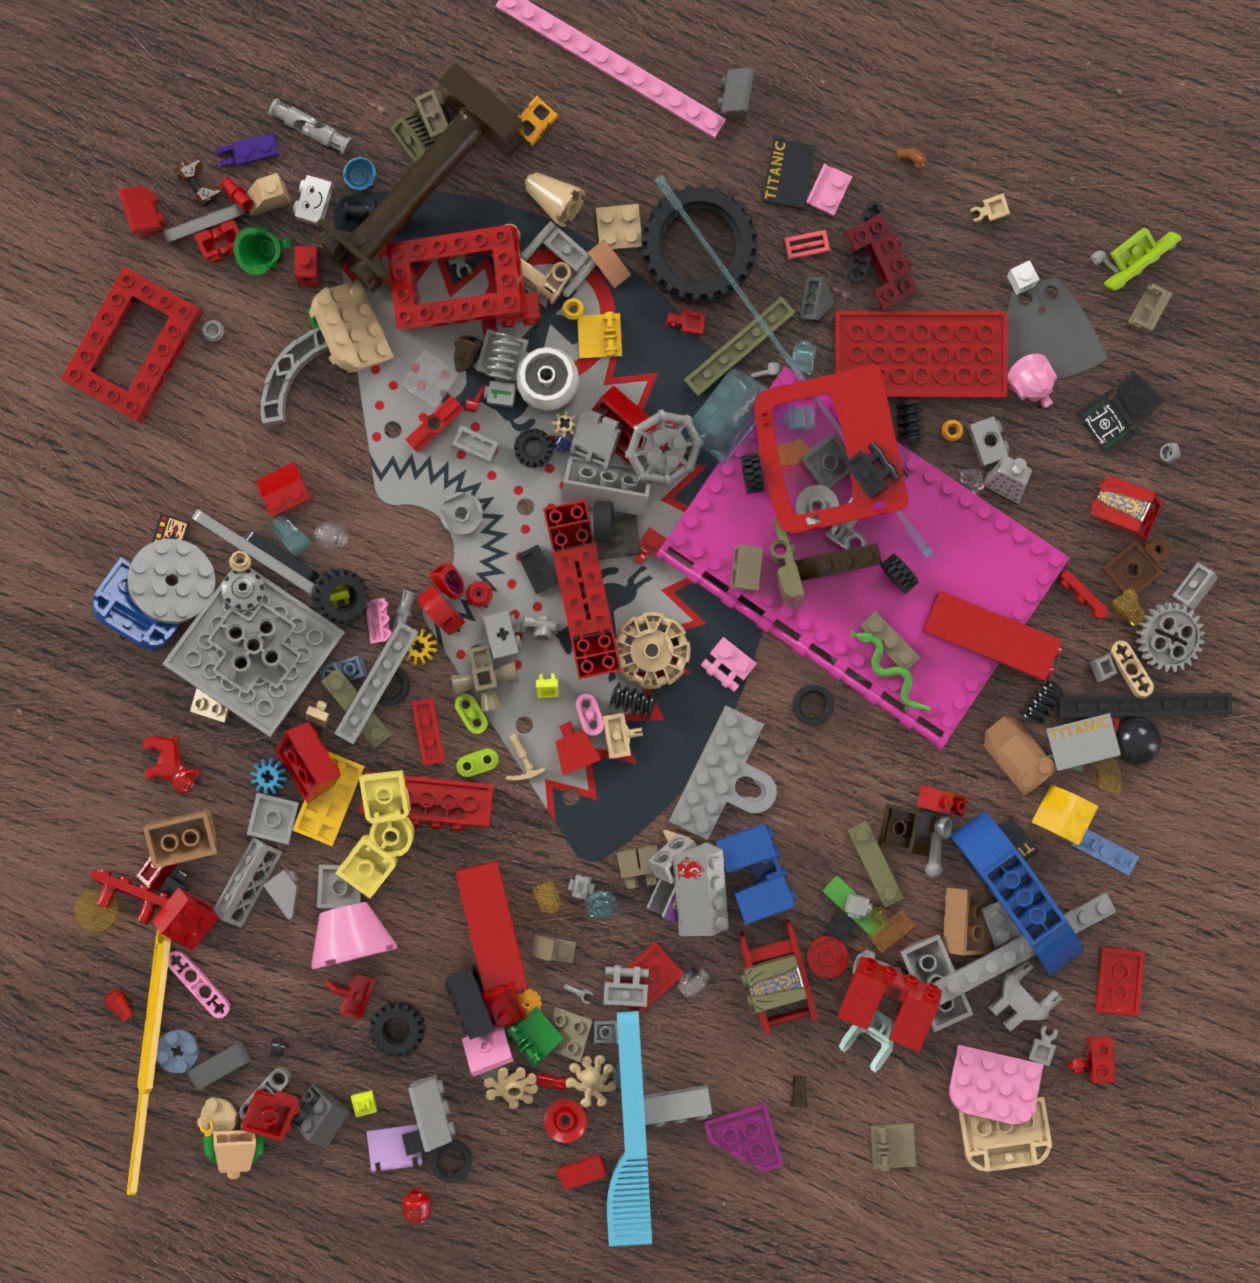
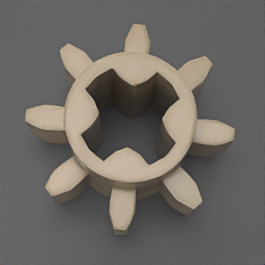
M567 411L562 416L557 413V422H552V425L558 427L554 433L562 432L563 438L569 432L571 435H574L572 429L577 427V423H573L576 416L569 417ZM562 420H564L565 422H567L568 420L570 421L568 429H566L565 427H563L562 429L560 428L562 426Z

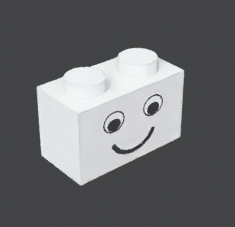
M309 175L306 176L305 180L301 181L299 187L301 196L299 201H295L293 213H295L294 216L297 220L319 226L317 221L320 218L324 220L334 189L332 182Z

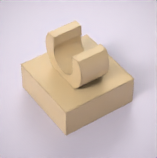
M319 700L316 708L309 706L306 712V720L326 728L329 721V713H326L327 703Z

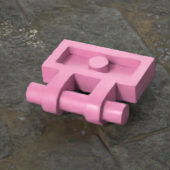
M722 637L710 653L716 658L714 663L712 664L705 659L701 666L707 670V674L713 675L720 680L722 686L728 687L735 692L739 687L733 681L736 675L744 680L757 663L726 638ZM721 663L731 670L728 676L718 669Z

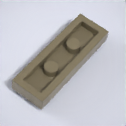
M876 611L859 626L864 632H869L881 640L883 652L898 667H904L908 670L920 659L912 648Z

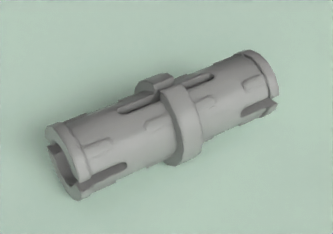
M403 590L401 602L395 611L397 614L391 631L395 630L399 621L407 625L409 617H412L413 614L411 611L416 593Z

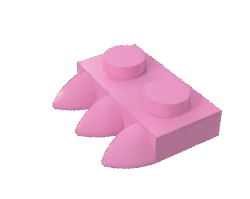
M385 598L370 600V602H366L368 606L366 615L370 643L386 642L392 635L388 624L391 619L387 615L388 602L385 601Z

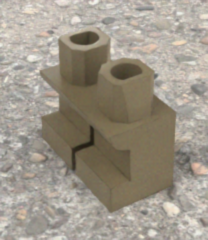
M657 845L638 848L640 868L638 866L636 848L617 851L621 877L624 878L627 889L639 887L637 880L639 875L646 876L647 886L658 883L659 878L655 877L648 862L658 852Z

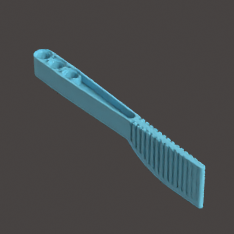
M639 1011L617 1012L625 1152L613 1171L608 1188L607 1223L609 1247L652 1244Z

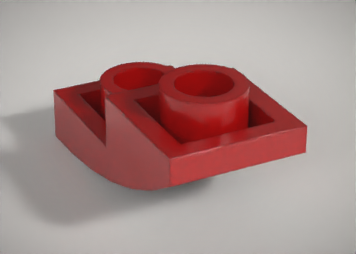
M601 1155L582 1158L578 1163L560 1166L557 1169L564 1190L593 1182L608 1174Z

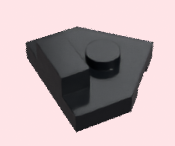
M1134 370L1118 384V398L1130 416H1149L1164 401Z

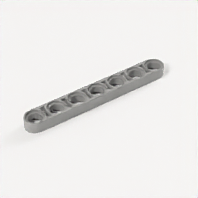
M196 510L192 519L309 594L314 595L312 588L313 586L316 587L315 583L201 510Z

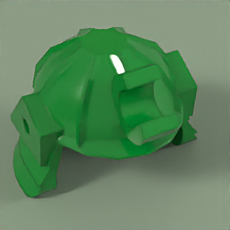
M250 227L243 229L236 236L234 255L238 265L246 273L261 275L269 271V269L277 267L276 261L281 256V249L291 247L289 238L278 241L274 233L267 232L266 227L259 229Z

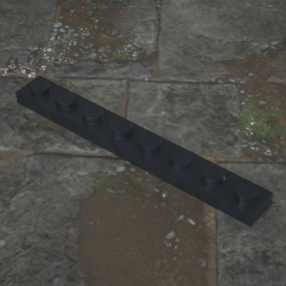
M1232 692L1151 694L1145 699L1137 698L1134 694L1058 696L1060 700L1058 703L1059 718L1096 717L1110 713L1111 717L1232 714Z

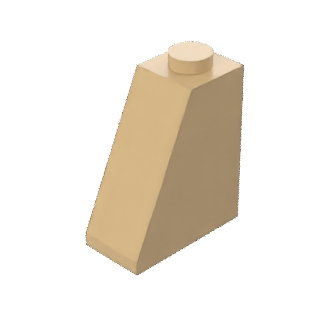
M278 173L257 179L246 193L254 202L252 209L249 210L251 217L291 204L286 185Z

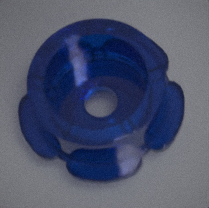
M558 435L555 440H552L555 443L554 449L565 453L566 450L570 451L571 442Z

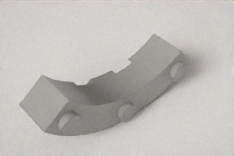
M320 327L310 330L307 334L290 343L272 365L265 380L261 397V420L263 425L269 426L286 423V401L295 377L312 359L330 351Z

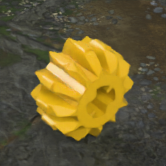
M421 629L420 636L416 635L407 651L410 654L405 658L409 661L414 656L413 664L417 665L419 658L423 665L426 664L425 656L429 660H433V656L429 654L430 651L437 653V649L431 648V645L437 644V641L429 642L433 634L429 633L424 637L425 629ZM417 641L425 645L421 653L418 650H414V645H417Z

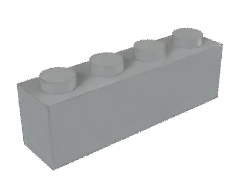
M707 1085L643 1095L645 1125L653 1124V1127L666 1125L665 1122L674 1120V1123H683L687 1121V1118L695 1117L696 1120L708 1118V1115L712 1114Z

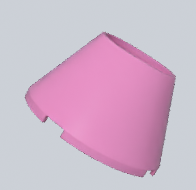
M367 902L329 910L319 914L311 967L313 970L397 949V944Z

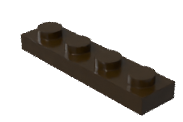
M878 543L794 560L801 581L882 564Z

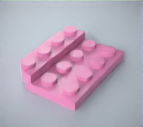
M958 1045L949 1086L951 1102L958 1111L964 1114L1009 1124L1027 1122L1036 1110L1035 1106L1044 1064Z

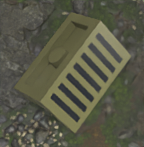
M417 110L400 116L390 128L414 163L436 140L434 137L430 138L424 120Z

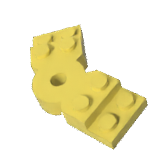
M403 770L359 776L365 817L373 825L370 829V835H363L335 874L368 898L373 896L395 868L398 861L397 856L405 854L414 839V826L407 817L411 806ZM393 831L396 833L397 837L390 838L387 835V832Z

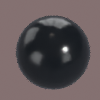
M1131 717L1119 724L1116 738L1121 753L1118 757L1122 761L1131 765H1142L1150 762L1157 756L1161 747V735L1158 728L1151 721L1142 717Z

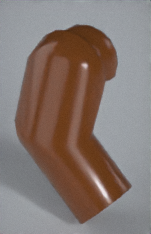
M916 148L896 149L897 160L911 159L917 169H922L926 166V156Z

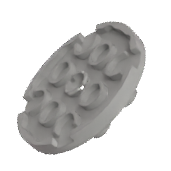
M162 539L148 544L134 557L128 572V591L133 603L147 617L162 623H183L195 618L212 597L215 589V573L208 557L195 545L179 539ZM172 575L177 579L178 583L175 586H169L165 579Z

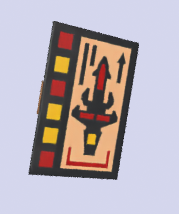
M161 513L152 542L162 539H179L184 541L190 522Z

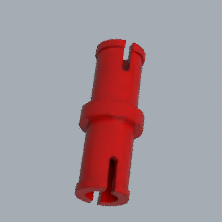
M230 177L224 178L220 183V187L228 193L229 199L237 203L243 211L251 210L254 202L245 194V190L241 186H237Z

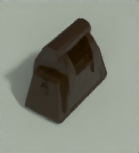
M470 335L458 337L454 353L456 372H465L476 363L483 346V340Z

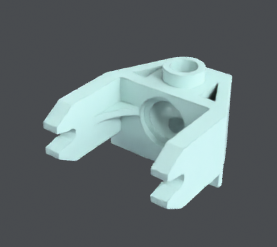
M876 1010L868 1031L852 1025L839 1045L840 1050L846 1052L857 1036L865 1032L882 1045L870 1065L871 1070L876 1073L893 1050L894 1042L888 1039L892 1030L893 1020Z

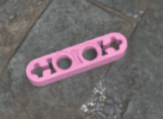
M174 950L169 953L168 967L215 1018L226 1016L230 1011L229 1001L186 953L181 950ZM173 955L175 957L179 955L181 956L180 963L183 966L187 963L189 964V966L185 968L181 973L179 971V969L182 968L180 964L177 963L174 965L172 963V961L174 960V958L172 957ZM188 970L196 972L197 979L194 982H189L186 979L185 975ZM202 986H208L211 989L210 997L204 998L201 996L200 989ZM216 995L218 997L215 999L216 1003L219 1005L223 1003L225 1005L223 1008L225 1012L219 1011L217 1013L215 1010L217 1008L216 1004L212 1002L209 1005L207 1002Z

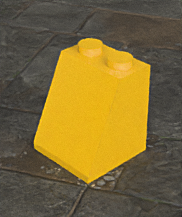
M1051 784L1032 823L1068 842L1079 845L1099 806Z

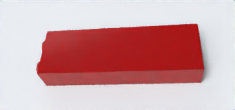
M941 590L936 595L922 629V632L1040 681H1045L1046 677H1051L1054 666H1052L1053 660L1058 658L1062 651L1060 639Z
M499 861L457 870L455 873L484 992L501 986L505 988L510 986V983H513L517 994L524 993V989L528 988V981Z

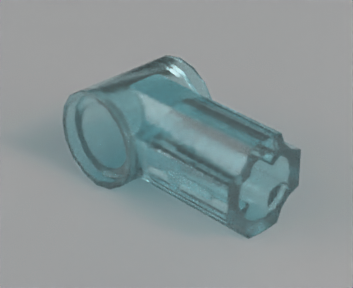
M284 514L278 516L269 526L282 539L286 548L296 558L312 544L311 540L300 529L298 530Z

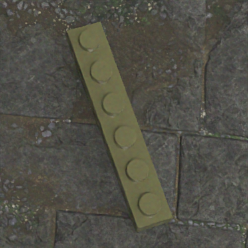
M781 296L686 377L684 382L698 397L796 312Z

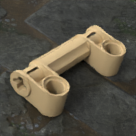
M518 230V238H519V241H520V239H521V233H520V231ZM521 258L524 284L535 292L541 293L550 300L551 304H554L572 278L571 268L566 263L559 262L545 276ZM561 267L566 268L568 271L565 278H558L556 275L557 270Z

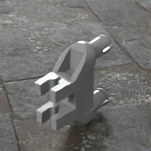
M1028 960L1019 963L1011 971H1004L1001 995L988 1007L996 1016L1008 1005L1013 1008L1014 1012L1002 1022L1010 1032L1023 1020L1047 1019L1049 1011L1063 1000L1053 989L1040 1003L1036 1002L1020 985V979L1034 968Z

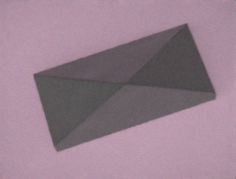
M807 277L799 319L819 320L835 305L826 278Z

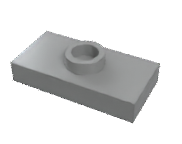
M460 425L451 445L491 463L499 443Z

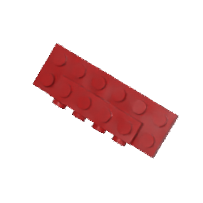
M365 772V775H366V774H374V773H372V772ZM404 776L411 806L407 817L414 827H420L421 823L429 824L431 829H441L442 826H450L452 831H463V828H468V826L489 828L494 784ZM361 799L360 816H365L363 799Z

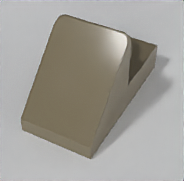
M534 934L530 956L546 961L555 960L573 963L576 941Z

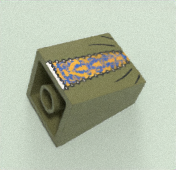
M791 953L743 969L744 974L741 975L744 988L748 987L750 995L747 996L750 1009L754 1008L756 1013L807 999L796 958Z

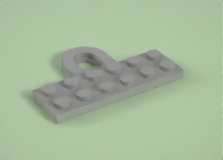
M725 705L669 822L708 840L726 802L750 813L764 812L773 805L777 795L774 780L767 773L746 763L764 726L763 723ZM745 776L751 777L755 784L761 788L760 796L753 798L751 796L742 797L738 795L735 791L737 780Z

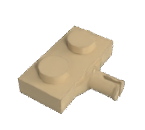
M624 713L603 716L609 758L630 756V738L643 736L642 732L634 734V732L642 731V727L629 729L625 722Z

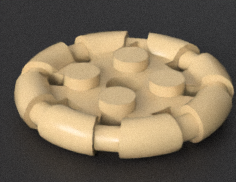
M644 612L643 615L636 618L635 616L631 617L621 626L618 638H615L622 670L619 672L631 684L634 682L640 685V688L659 689L662 685L674 683L684 673L685 670L683 669L686 662L689 663L691 648L690 641L687 642L685 636L686 631L674 618L670 619L663 616L664 613ZM646 623L648 629L640 632L639 625ZM659 624L667 627L665 633L657 630ZM628 635L634 637L631 645L625 643ZM677 637L679 645L673 647L670 639ZM649 644H654L658 648V653L654 657L646 654L645 649ZM631 654L633 662L627 664L624 656ZM672 656L679 658L676 666L670 664ZM639 668L647 671L644 677L636 674ZM663 669L665 676L657 678L655 672Z

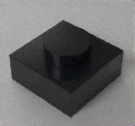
M837 911L826 930L845 942L856 923Z

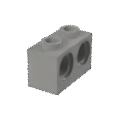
M679 834L670 840L648 860L655 877L673 884L675 882L673 855L696 847L695 841Z

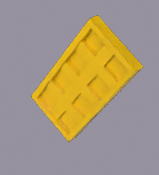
M329 752L330 758L339 767L341 776L334 786L310 803L304 800L293 831L333 846L358 786L359 776L362 775L365 766Z

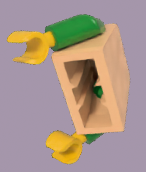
M209 1120L211 1126L209 1129H204L203 1122L201 1121L200 1130L205 1135L203 1137L205 1155L213 1165H218L219 1172H227V1176L230 1179H237L240 1177V1172L249 1171L252 1163H255L262 1155L265 1142L264 1136L243 1130L213 1132V1136H211L213 1121Z

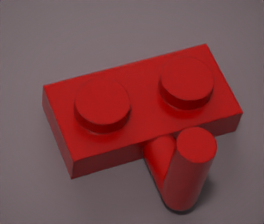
M354 972L348 989L338 986L332 980L326 982V987L334 994L345 997L339 1011L340 1014L361 1020L376 979Z

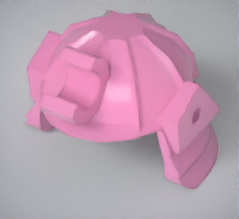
M1030 354L1021 358L1012 366L1007 376V385L1011 391L1017 393L1022 401L1026 398L1035 402L1039 400L1043 408H1046L1053 404L1048 395L1053 392L1054 381L1057 380V375L1044 355Z

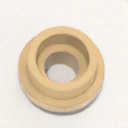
M237 551L230 557V567L236 572L246 571L251 566V558L247 553Z

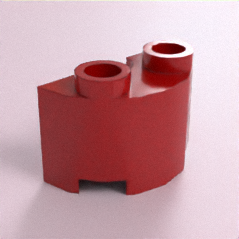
M233 219L219 225L215 229L198 233L194 237L204 258L209 260L210 264L221 261L223 256L228 254L234 256V241L239 230Z

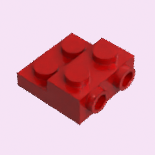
M256 1089L241 1123V1130L282 1141L285 1134H289L291 1130L292 1117L298 1114L300 1104L297 1103V1096L280 1091L271 1094Z

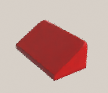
M150 857L136 876L149 888L158 891L178 863L153 869Z

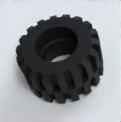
M333 568L329 569L330 572L322 573L323 577L316 579L317 585L312 588L314 595H311L312 600L315 602L313 605L318 610V613L333 623H342L343 625L348 624L349 621L352 623L357 621L356 617L361 618L364 615L361 613L363 609L367 611L368 608L366 602H370V597L367 596V593H370V591L365 586L366 582L358 574L348 569L338 568L336 570ZM341 584L348 585L351 590L349 604L340 608L333 607L330 601L333 589Z
M392 1001L389 1004L383 1005L373 1016L369 1027L371 1029L369 1035L370 1038L372 1037L373 1046H377V1051L380 1053L384 1052V1056H394V1058H399V1056L405 1057L409 1053L412 1054L423 1040L426 1025H424L425 1020L424 1017H421L420 1010H416L411 1003L410 1005L406 1004V1001ZM399 1017L408 1023L410 1034L405 1040L395 1041L387 1035L385 1025L389 1019Z

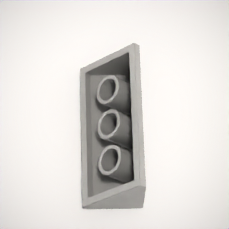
M939 934L915 941L900 951L908 973L916 976L922 982L933 983L955 971ZM965 993L939 1006L931 1024L934 1032L974 1015Z

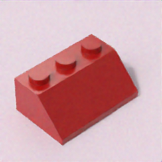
M613 385L601 396L592 408V411L602 415L601 422L605 417L619 422L618 429L621 430L615 453L630 465L629 459L625 457V452L628 450L632 438L633 427L635 424L638 425L650 417ZM655 424L654 426L650 427L649 429H647V430H645V431L648 432V431H650V430H651V431L656 430V429H657L656 427L658 426V424ZM642 435L637 448H641L644 440V436Z
M309 722L286 731L275 751L305 801L310 803L336 784L341 776L340 770L330 758L328 749L323 746L318 738L317 731L312 728Z

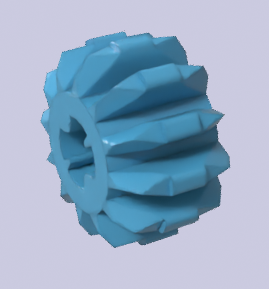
M270 758L268 764L265 759H262V767L259 764L254 765L258 772L250 773L251 776H257V779L252 780L251 783H259L256 787L257 791L264 787L263 792L265 795L269 793L270 789L273 794H276V786L279 789H283L284 785L280 781H287L288 779L287 777H281V774L286 773L287 770H279L282 765L281 762L276 763L274 766L275 761L273 758ZM268 770L270 775L274 776V779L269 780L270 782H267L268 778L264 777V774L269 773Z

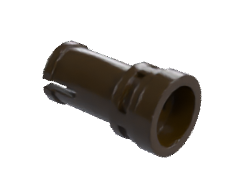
M793 1076V1095H791L790 1107L807 1108L806 1076Z

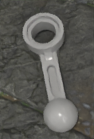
M942 816L935 822V833L932 832L929 863L925 867L926 874L931 878H937L942 874V866L940 864L942 840L949 838L951 835L952 820L950 817Z

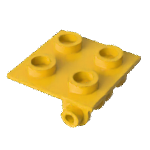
M605 312V314L582 315L577 319L579 358L622 356L620 313Z

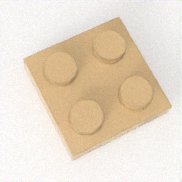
M639 204L596 208L599 243L605 239L613 251L642 248Z

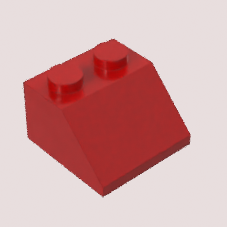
M147 186L118 190L131 231L136 236L142 239L164 231L162 224H165V219L162 212L157 210L156 204L159 202L155 191L151 192Z
M295 462L256 480L264 504L270 516L274 519L313 501Z

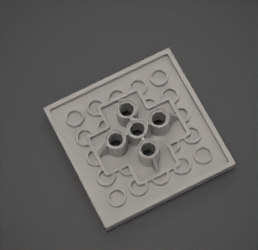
M260 575L265 585V594L262 601L250 610L242 611L230 607L223 599L221 583L163 662V666L271 738L344 636L345 631ZM241 584L239 586V590L241 591L247 589V586L245 584ZM266 624L271 625L273 628L267 634L260 630ZM233 630H240L242 632L241 637L238 639L231 638L230 634ZM251 642H257L260 644V647L256 651H251L248 649V645ZM269 654H275L278 659L275 663H269L266 661V657ZM244 659L247 661V666L239 669L235 666L236 662Z

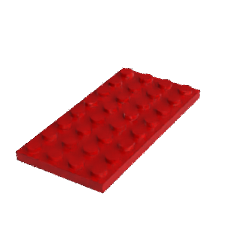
M835 311V373L870 365L878 366L882 372L887 398H1007V311Z

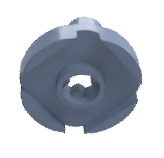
M184 1029L167 1032L158 1041L156 1061L163 1069L171 1073L187 1071L195 1065L200 1055L197 1039L192 1033ZM181 1046L180 1051L183 1052V1055L176 1057L173 1055L172 1048Z

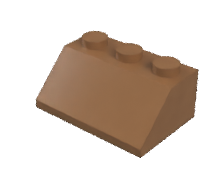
M210 808L147 823L143 827L153 869L217 854L216 830Z
M947 887L944 936L942 940L947 953L957 955H983L990 953L991 937L980 908L993 904L992 892L989 889Z

